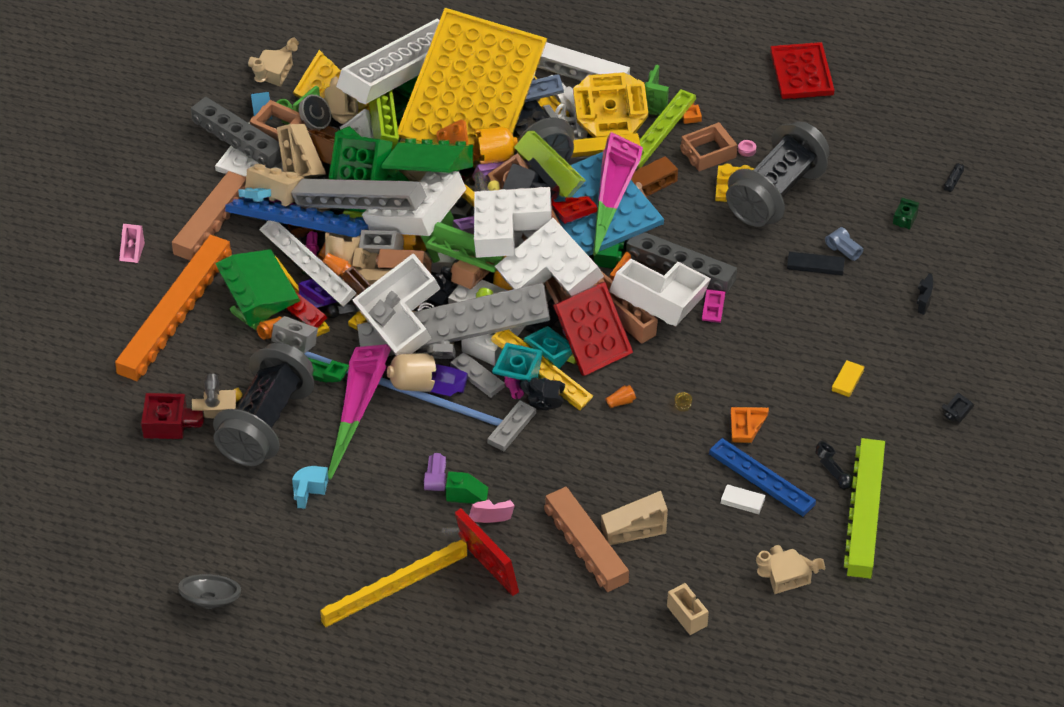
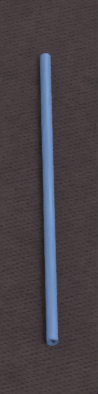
M308 351L304 353L308 358L330 364L332 361ZM382 377L378 383L384 387L498 426L503 421L502 419L425 392L398 390L392 385L391 380Z

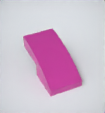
M706 290L702 321L721 323L725 300L724 291Z

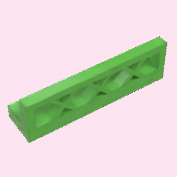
M440 222L434 225L433 237L426 243V248L493 273L497 270L495 266L505 257L476 258L474 235Z

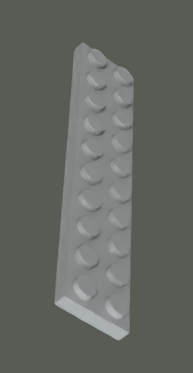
M543 283L413 312L432 338L419 349L431 344H438V341L455 342L550 320ZM369 322L357 325L360 347L386 344ZM391 350L388 356H392L395 354Z

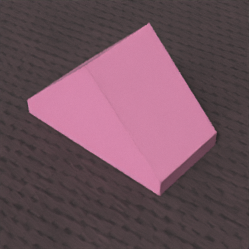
M123 224L119 261L138 263L145 244L142 226Z

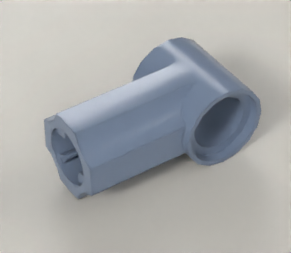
M843 227L838 228L825 238L829 248L834 251L838 249L851 260L855 261L863 253V248L850 238L848 231Z

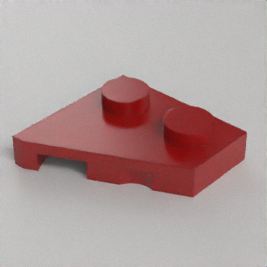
M589 196L578 198L566 197L565 201L554 202V199L551 198L552 210L564 224L597 212V205Z

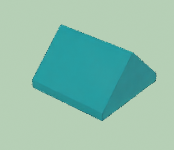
M548 326L524 339V342L533 349L542 350V356L558 369L573 354L568 341Z
M505 343L492 373L530 382L531 378H538L543 352L538 349Z

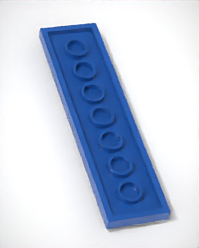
M242 197L234 199L233 202L225 205V212L350 237L361 235V230H369L368 224L365 223L363 217L351 218L348 214L336 215L332 211L321 212L317 211V208L305 209L301 208V205L296 204L283 206L281 201L269 202V199L264 198V201L254 202L252 198Z

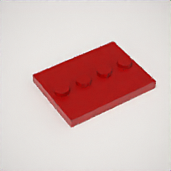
M822 42L770 47L782 99L834 95L835 90Z
M601 282L554 304L582 376L633 353L605 282Z
M462 508L457 510L455 516L460 531L458 535L467 544V549L512 596L519 593L511 559Z

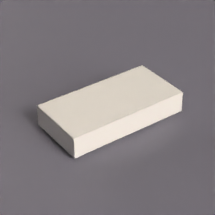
M731 485L726 486L721 498V504L760 514L765 501V495Z

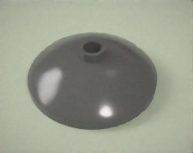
M198 574L182 579L179 583L178 591L187 601L206 609H212L228 605L238 599L241 594V587L236 581L224 576Z

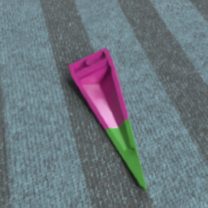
M610 132L608 135L606 146L603 150L593 250L594 256L600 249L619 203L640 162L643 147L613 132Z
M388 344L356 347L349 361L344 407L328 471L329 479H332L387 367L385 363L391 351Z

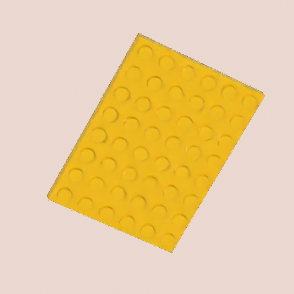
M444 8L399 125V137L403 139L416 138V141L422 142V139H433V142H437V131L460 119L466 121L468 144H472L473 147L474 139H477V134H474L475 129L506 127L513 134L545 49L547 38Z

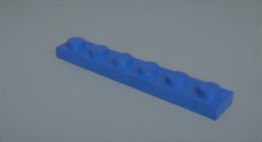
M723 438L710 449L709 455L802 517L815 506L816 500Z

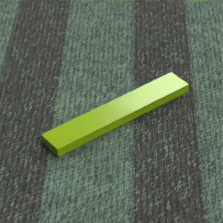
M680 89L641 137L640 145L643 147L636 169L644 165L696 100L695 94Z

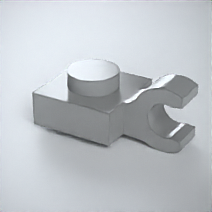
M390 291L385 302L379 300L368 314L384 327L396 313L393 307L401 299L397 297L396 293Z

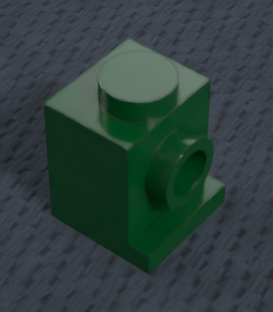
M901 198L894 214L893 224L911 229L918 214L919 203Z

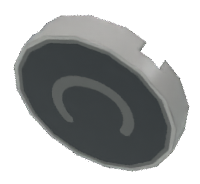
M309 95L300 102L299 115L308 128L321 130L328 126L331 121V111L327 102L322 97Z

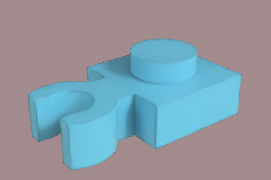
M238 189L239 197L252 198L254 202L264 201V198L271 197V189Z

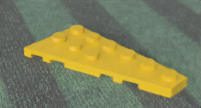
M319 50L293 91L294 96L301 98L314 86H318L320 97L325 98V89L330 87V81L333 77L339 78L341 70ZM358 102V113L364 109L370 112L369 103Z

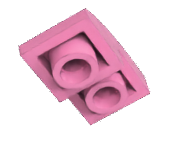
M490 500L472 504L469 517L474 522L480 523L506 521L511 519L515 505L511 500L495 505Z

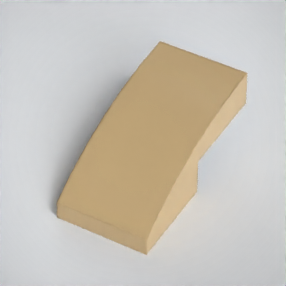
M355 248L352 266L357 269H379L376 265V256L379 254L370 253L363 248Z

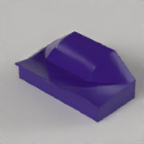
M314 279L299 283V294L316 308L338 302Z
M435 365L436 372H432L431 379L435 380V384L431 392L451 396L456 392L464 393L468 373L452 367Z

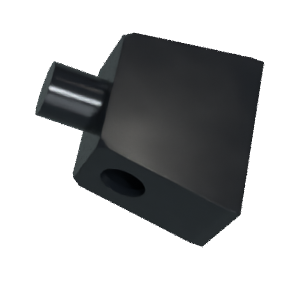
M512 163L503 189L548 187L535 171Z

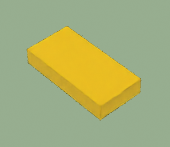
M846 360L832 386V391L850 397L864 372V366Z

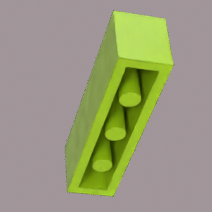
M527 131L514 147L524 160L530 161L533 157L558 184L560 187L559 195L562 197H572L586 181L535 131Z

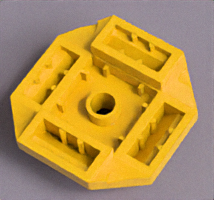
M625 72L588 75L579 85L577 84L573 88L577 123L593 138L606 137L610 132L617 135L634 134L648 118L645 84L643 81L637 80Z

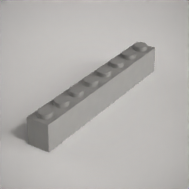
M301 179L291 192L297 205L313 208L416 211L427 197L421 183L413 181Z

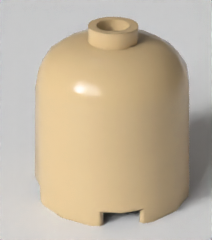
M326 232L325 257L330 253L349 261V264L352 265L355 248H359L361 235L350 237Z
M399 354L394 357L391 365L387 368V376L390 378L392 385L398 390L431 392L435 384V380H431L432 372H436L435 360L432 355Z

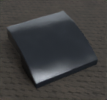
M533 157L528 162L531 165L529 169L535 171L543 179V183L550 187L551 198L556 200L559 197L560 187Z

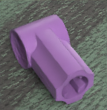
M434 453L429 456L428 470L425 472L424 490L445 491L446 457L441 455V453Z

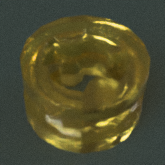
M685 392L678 393L675 396V408L679 411H688L692 407L691 395Z

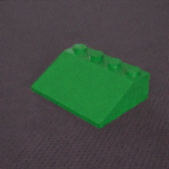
M335 133L329 179L387 181L389 169H382V164L391 153L393 142ZM348 209L359 212L366 211V209Z
M405 138V141L398 142L383 162L382 169L449 173L473 167V145L466 144V141L450 143V140H438L437 143L433 142V139H422V142L416 141V138Z
M271 249L234 254L215 263L249 327L300 301Z

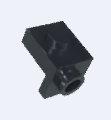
M958 392L948 405L943 404L941 407L944 411L943 415L948 420H956L960 423L974 407V404Z

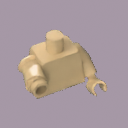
M291 38L287 45L280 50H264L259 58L250 57L248 66L252 67L255 81L260 83L266 81L281 87L293 65L292 51L295 52L298 49L297 45H299V42L296 38Z
M333 77L330 81V87L325 89V98L323 99L330 107L333 119L341 124H345L358 114V101L337 88L339 78Z
M780 545L772 547L770 553L768 551H761L756 558L757 566L759 567L757 573L761 577L770 578L774 594L810 584L812 571L817 574L819 569H826L823 559L818 558L811 561L799 555L794 549L783 551Z

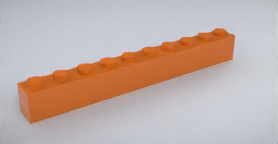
M209 235L115 361L118 375L138 381L141 375H145L147 367L156 360L158 352L164 349L169 337L175 334L177 326L184 322L188 311L194 308L197 299L203 296L205 288L211 285L217 272L219 273L215 263L232 255L230 241Z

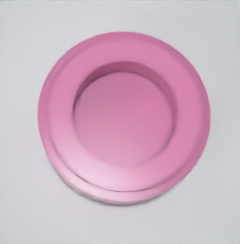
M750 140L741 141L738 145L739 154L745 157L753 156L756 153V144Z

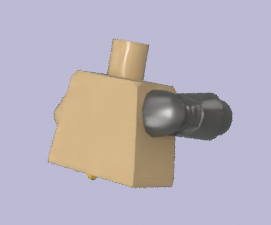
M207 374L204 381V399H192V411H204V418H215L217 413L222 410L236 409V402L241 399L242 392L239 388L219 391L218 375Z

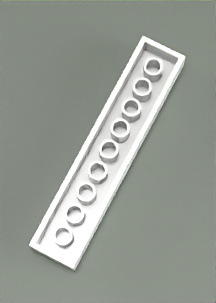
M435 19L342 68L336 87L345 94L357 99L358 102L367 104L418 76L440 20Z

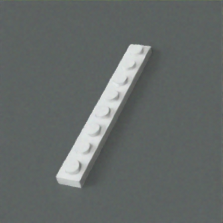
M268 220L259 229L343 307L355 296L356 292L279 222Z

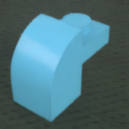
M308 466L295 473L292 483L294 500H297V508H306L309 493L325 495L328 484L327 467Z

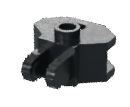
M443 266L441 272L436 274L435 280L440 290L426 300L427 303H437L438 306L449 304L448 297L459 284L451 281L452 273L448 266Z
M536 377L531 378L530 382L527 380L521 382L523 392L525 391L529 395V405L536 408V410L547 411L561 407L563 398L559 394L563 393L565 389L563 382L547 378L538 379Z

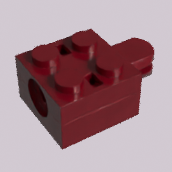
M146 393L141 421L143 438L183 439L185 427L200 428L204 424L203 411H192V408H187L185 394Z

